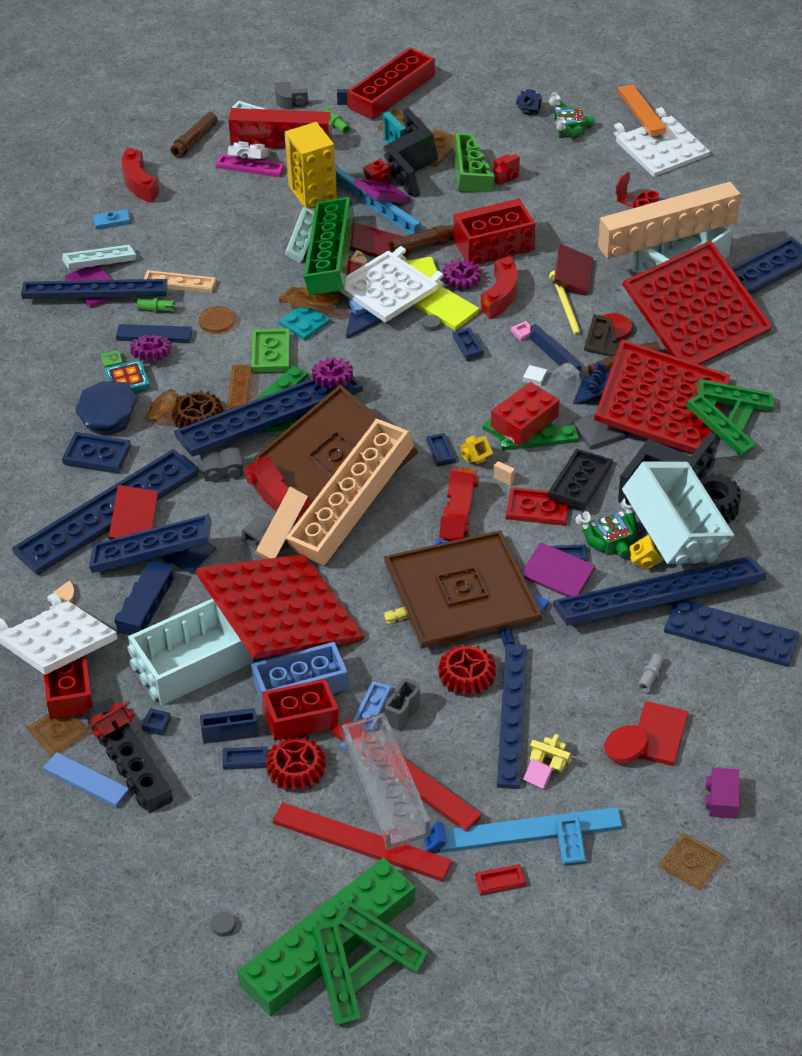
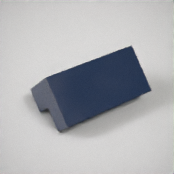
M255 708L200 715L203 744L258 737Z

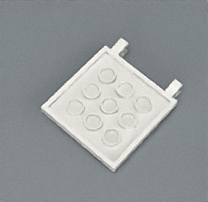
M662 107L657 108L656 113L666 127L665 134L650 136L644 127L626 133L621 123L614 124V128L617 130V132H614L616 142L653 177L710 156V151L672 116L667 117Z
M400 246L393 253L387 251L347 275L345 288L340 290V292L386 323L443 286V282L440 281L443 278V273L437 271L430 278L405 262L406 257L402 254L406 252V249Z
M55 593L47 596L48 601L52 603L49 611H44L40 615L25 620L13 628H8L5 621L0 618V644L44 675L117 640V634L114 630L69 601L62 603L59 596Z

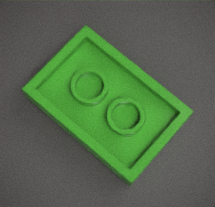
M289 328L252 329V373L286 372L289 369Z

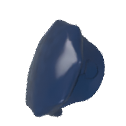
M102 381L82 390L75 411L90 431L102 435L114 434L127 428L138 396L127 382Z

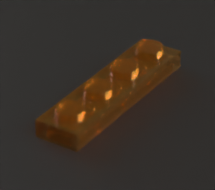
M232 365L226 411L248 402L251 365Z

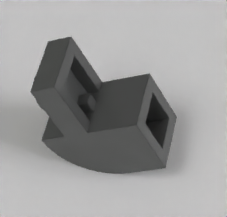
M291 82L274 83L276 104L279 107L293 110L292 106L309 105L308 89L291 90Z

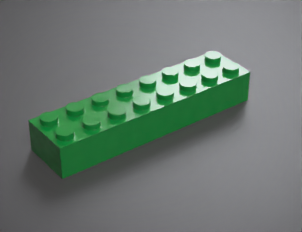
M350 197L316 202L303 276L309 295L338 292L345 288L355 216Z
M385 858L375 863L237 970L239 985L270 1017L323 975L311 927L334 922L346 900L356 904L385 924H388L416 901L415 886ZM354 935L343 943L345 956L363 944L364 941Z

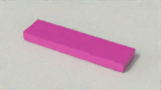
M223 154L220 155L215 164L216 168L273 177H281L285 169V164Z

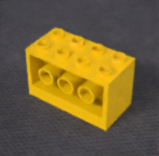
M317 122L285 131L288 184L302 205L311 208L315 207L316 202L337 199L335 150L331 139Z

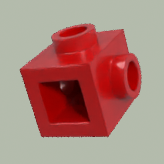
M381 159L363 167L365 180L385 183L391 181V167Z

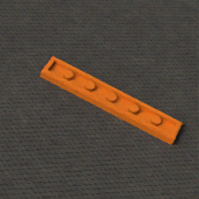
M633 84L618 87L619 95L650 136L666 133L665 125Z

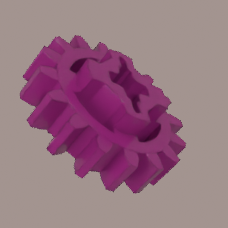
M458 259L455 262L451 260V264L446 263L445 267L442 268V280H444L445 285L449 284V288L456 287V290L459 288L465 290L468 287L472 289V285L477 286L478 281L481 280V269H479L478 264L474 265V261L467 262V259L464 261Z
M145 335L138 337L139 340L134 339L133 343H130L131 355H133V358L139 357L140 361L162 360L163 356L168 357V354L171 353L170 341H168V338L162 339V336Z
M333 357L331 359L326 358V361L319 360V364H314V368H312V379L316 381V385L321 384L322 388L328 386L331 389L335 386L338 387L340 384L345 386L346 382H351V378H353L352 364H349V361L343 362V358L337 360L336 357Z

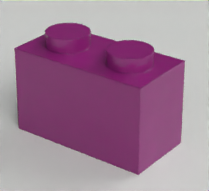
M712 767L711 775L706 776L705 790H710V795H706L705 808L709 809V817L737 819L739 811V769Z

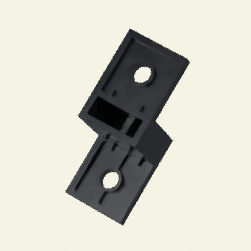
M409 108L403 110V122L407 128V134L384 146V158L391 167V176H395L397 183L403 185L407 194L410 193L413 197L420 196L415 171L438 160L433 133Z
M709 432L692 456L648 439L620 475L618 502L621 503L624 498L625 503L629 501L622 488L642 462H688L696 476L702 478V475L707 473L708 468L712 469L716 460L714 458V453L717 449V444L715 443L716 435Z

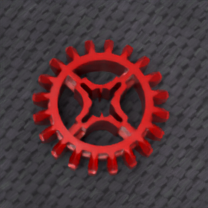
M461 643L460 648L453 646L452 651L446 650L445 655L441 656L438 664V676L448 692L454 689L455 695L460 691L464 697L466 692H470L473 697L475 691L482 694L483 689L488 690L490 684L493 685L496 676V663L493 660L492 654H488L486 649L480 650L479 645L472 647L471 643L464 647Z
M298 735L292 740L288 736L285 742L280 740L279 745L273 744L272 750L268 751V758H266V771L268 776H270L271 782H276L278 788L283 786L285 791L292 787L294 793L298 787H301L303 792L306 785L313 788L314 782L319 783L320 777H324L327 766L325 753L322 751L321 746L316 745L314 740L308 742L307 737L301 740ZM308 758H311L313 760V764L311 766L308 764ZM281 761L284 762L285 765L283 769L279 767V763Z

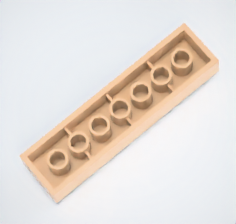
M731 182L601 217L598 247L605 257L610 259L737 223L741 194Z
M379 419L373 422L287 535L286 540L292 552L299 555L303 554L308 559L325 566L414 447L409 431Z

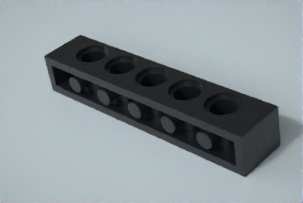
M112 698L88 708V725L92 723L90 719L102 712L105 715L111 712L109 708L115 705ZM112 722L115 731L104 736V738L99 737L97 739L101 746L106 745L109 759L117 762L116 768L120 776L125 775L127 778L126 784L130 792H136V800L141 808L145 807L148 813H151L173 802L171 788L130 725L127 723L118 728L116 723Z

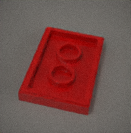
M118 485L109 540L152 529L158 491Z
M511 487L506 519L566 526L569 505L548 499L549 491Z
M645 701L638 726L646 732L649 746L644 755L641 754L638 758L674 766L689 711Z

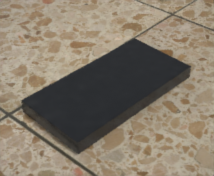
M575 449L550 488L547 498L585 510L608 473L613 459Z

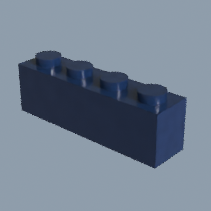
M150 560L148 565L142 569L141 577L138 582L134 583L130 596L126 597L123 608L115 616L114 622L118 633L130 636L148 627L175 579L172 565Z

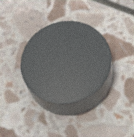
M427 315L422 319V327L427 331H436L441 326V320L436 315Z
M220 912L214 915L211 920L213 933L220 937L230 935L235 929L234 917L227 912Z

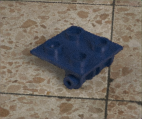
M603 362L596 363L591 376L582 379L573 404L586 402L596 396H602L612 368L607 369Z
M209 543L202 547H193L182 552L166 554L160 558L192 574L217 547Z

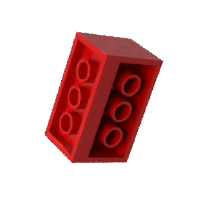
M520 198L453 214V241L464 260L467 259V262L474 261V265H479L484 262L495 261L500 258L535 250L536 223Z

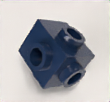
M526 89V91H521V94L517 96L516 105L522 110V113H539L543 97L541 94L536 93L535 90Z

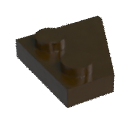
M593 315L584 351L606 356L617 354L618 346L612 318Z

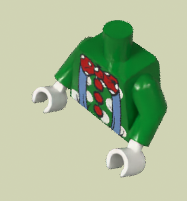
M553 92L551 94L549 103L552 106L556 105L554 124L556 125L559 138H575L585 134V126H594L593 116H584L582 108L567 107L562 101L559 102L560 96L557 93Z
M625 498L622 500L621 506L626 510V514L621 511L589 522L591 516L587 511L583 513L585 521L581 518L580 514L576 517V523L583 526L582 531L589 546L603 551L606 555L617 552L621 558H627L631 554L630 546L633 545V540L636 538L637 521L635 512H632V505L628 506L625 503Z

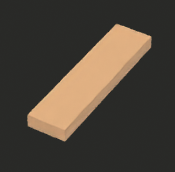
M147 270L144 279H167L168 288L207 293H213L217 279L214 277Z
M289 487L255 551L256 555L264 559L276 558L308 497L307 495Z

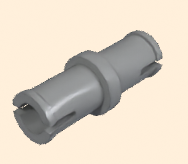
M653 654L649 664L643 668L642 677L637 683L639 691L648 693L653 682L658 679L659 671L665 662L662 655Z

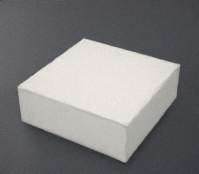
M529 365L523 376V382L529 383L531 381L535 385L541 386L547 375V369Z

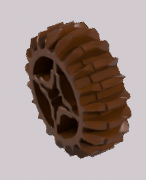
M202 390L200 392L193 391L190 394L186 392L185 396L180 395L179 399L175 400L174 405H172L171 415L175 426L180 429L222 413L223 406L220 399L215 394L211 395L209 391L203 393Z

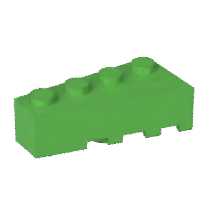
M456 132L453 154L458 191L492 192L495 176L490 172L488 163H485L484 155L480 153L473 134Z

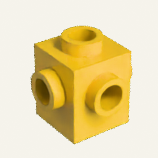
M472 435L465 439L466 443L460 445L461 455L468 463H482L486 461L485 457L493 454L486 436L476 437V435Z
M650 535L630 546V559L632 563L643 570H648L664 560Z

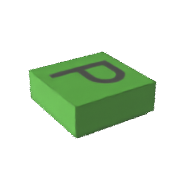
M119 350L100 354L104 368L123 364Z

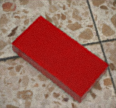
M520 864L475 873L480 896L526 887V881Z

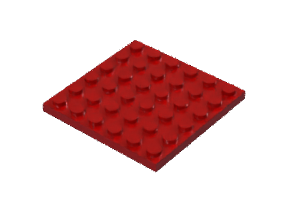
M711 240L628 278L622 283V286L669 354L698 365L770 331L773 327Z
M622 339L594 421L694 454L709 432L713 433V431L687 408L686 404L690 399L698 395L697 384L700 379L728 384L730 375ZM716 402L715 407L720 410L722 403Z
M303 554L197 568V577L253 659L294 653L332 642L336 646L358 643L365 636L309 559Z

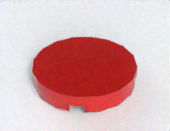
M617 313L602 315L612 318L617 342L622 339L625 340L631 334V321L624 315Z
M626 725L611 732L606 738L604 748L607 756L613 762L628 764L638 760V756L646 753L649 739L643 728L636 725Z

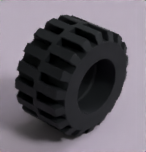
M710 473V475H702V478L698 477L726 523L729 524L738 515L741 498L740 487L737 486L735 481H731L730 477H724L722 474L715 475V473Z

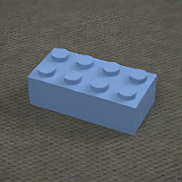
M334 642L251 664L253 683L261 703L263 691L325 678L332 694L349 689L348 673Z

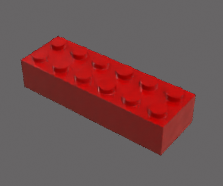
M409 47L347 91V107L373 120L435 75V58Z
M231 108L228 118L230 144L234 145L235 142L239 143V141L249 142V145L265 144V148H286L285 131L314 122L319 124L332 141L331 112Z

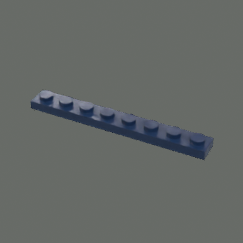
M127 279L23 282L21 296L22 299L167 296L168 280Z
M506 644L497 788L520 789L527 645Z

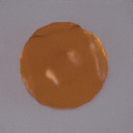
M224 306L209 307L203 310L198 318L201 329L209 334L227 332L235 324L234 312Z
M173 389L165 391L152 402L147 409L146 416L153 422H156L158 417L160 419L166 417L177 404L175 400H179V394Z

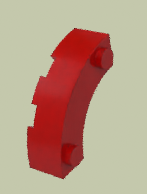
M126 148L122 156L125 185L136 197L152 203L159 195L158 178L150 176L142 170L144 167L142 151Z
M511 256L494 262V277L497 282L492 288L481 293V310L489 319L506 311L507 307L516 297L517 267Z
M261 457L243 469L246 473L245 478L250 485H253L261 498L277 512L289 488L283 483L284 477L275 466L272 458ZM307 497L294 523L300 520L312 504L309 497Z
M453 467L451 469L447 498L451 499L450 502H447L441 517L439 538L458 540L465 538V535L469 536L470 523L468 522L472 509L475 487L478 488L480 476L476 475L477 469Z

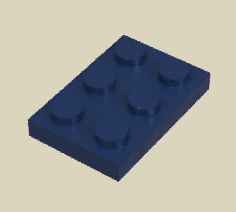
M75 432L62 457V462L65 465L119 473L130 450L131 442L130 440Z

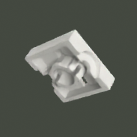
M239 141V143L235 142L234 145L228 146V155L241 156V158L262 159L269 157L270 148H265V144L249 145V142Z

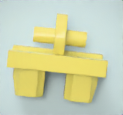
M555 734L552 739L545 737L543 743L532 740L530 744L532 750L530 762L531 759H536L543 763L545 757L551 758L550 766L554 768L553 771L562 773L566 764L570 765L572 758H570L569 752L564 751L566 744L560 742L561 736Z

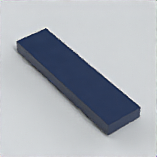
M119 324L116 340L133 341L134 339L139 340L138 337L145 335L162 336V339L168 338L170 343H190L192 327Z
M538 325L530 326V340L574 380L581 377V364Z

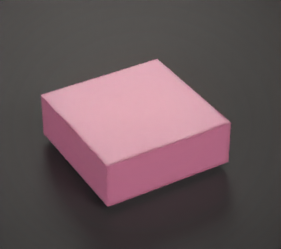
M527 321L511 327V332L520 341L530 338V324Z
M531 759L523 780L545 789L554 768L536 759Z

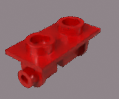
M120 701L109 708L111 712L105 715L102 712L90 719L92 723L87 728L94 727L95 730L92 732L97 739L99 737L104 738V736L115 731L112 722H115L118 728L131 722L135 714L132 709L128 710L126 708L130 702L122 704Z

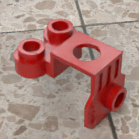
M629 172L622 175L616 184L617 202L629 207L637 208L659 201V193L654 190L642 191L637 197L628 194ZM631 197L634 198L632 204L625 202V199Z

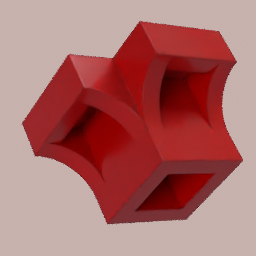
M506 154L494 160L493 172L495 173V183L498 186L519 177L520 157L517 154L512 156Z

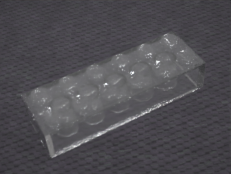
M385 712L342 725L344 744L387 850L431 836L430 819Z

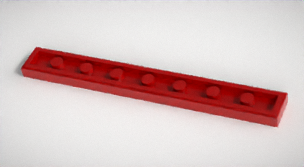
M347 717L332 730V734L336 738L347 744L363 758L465 832L481 819V813Z
M282 802L273 818V824L377 860L385 858L391 865L441 882L444 881L452 864L451 859Z

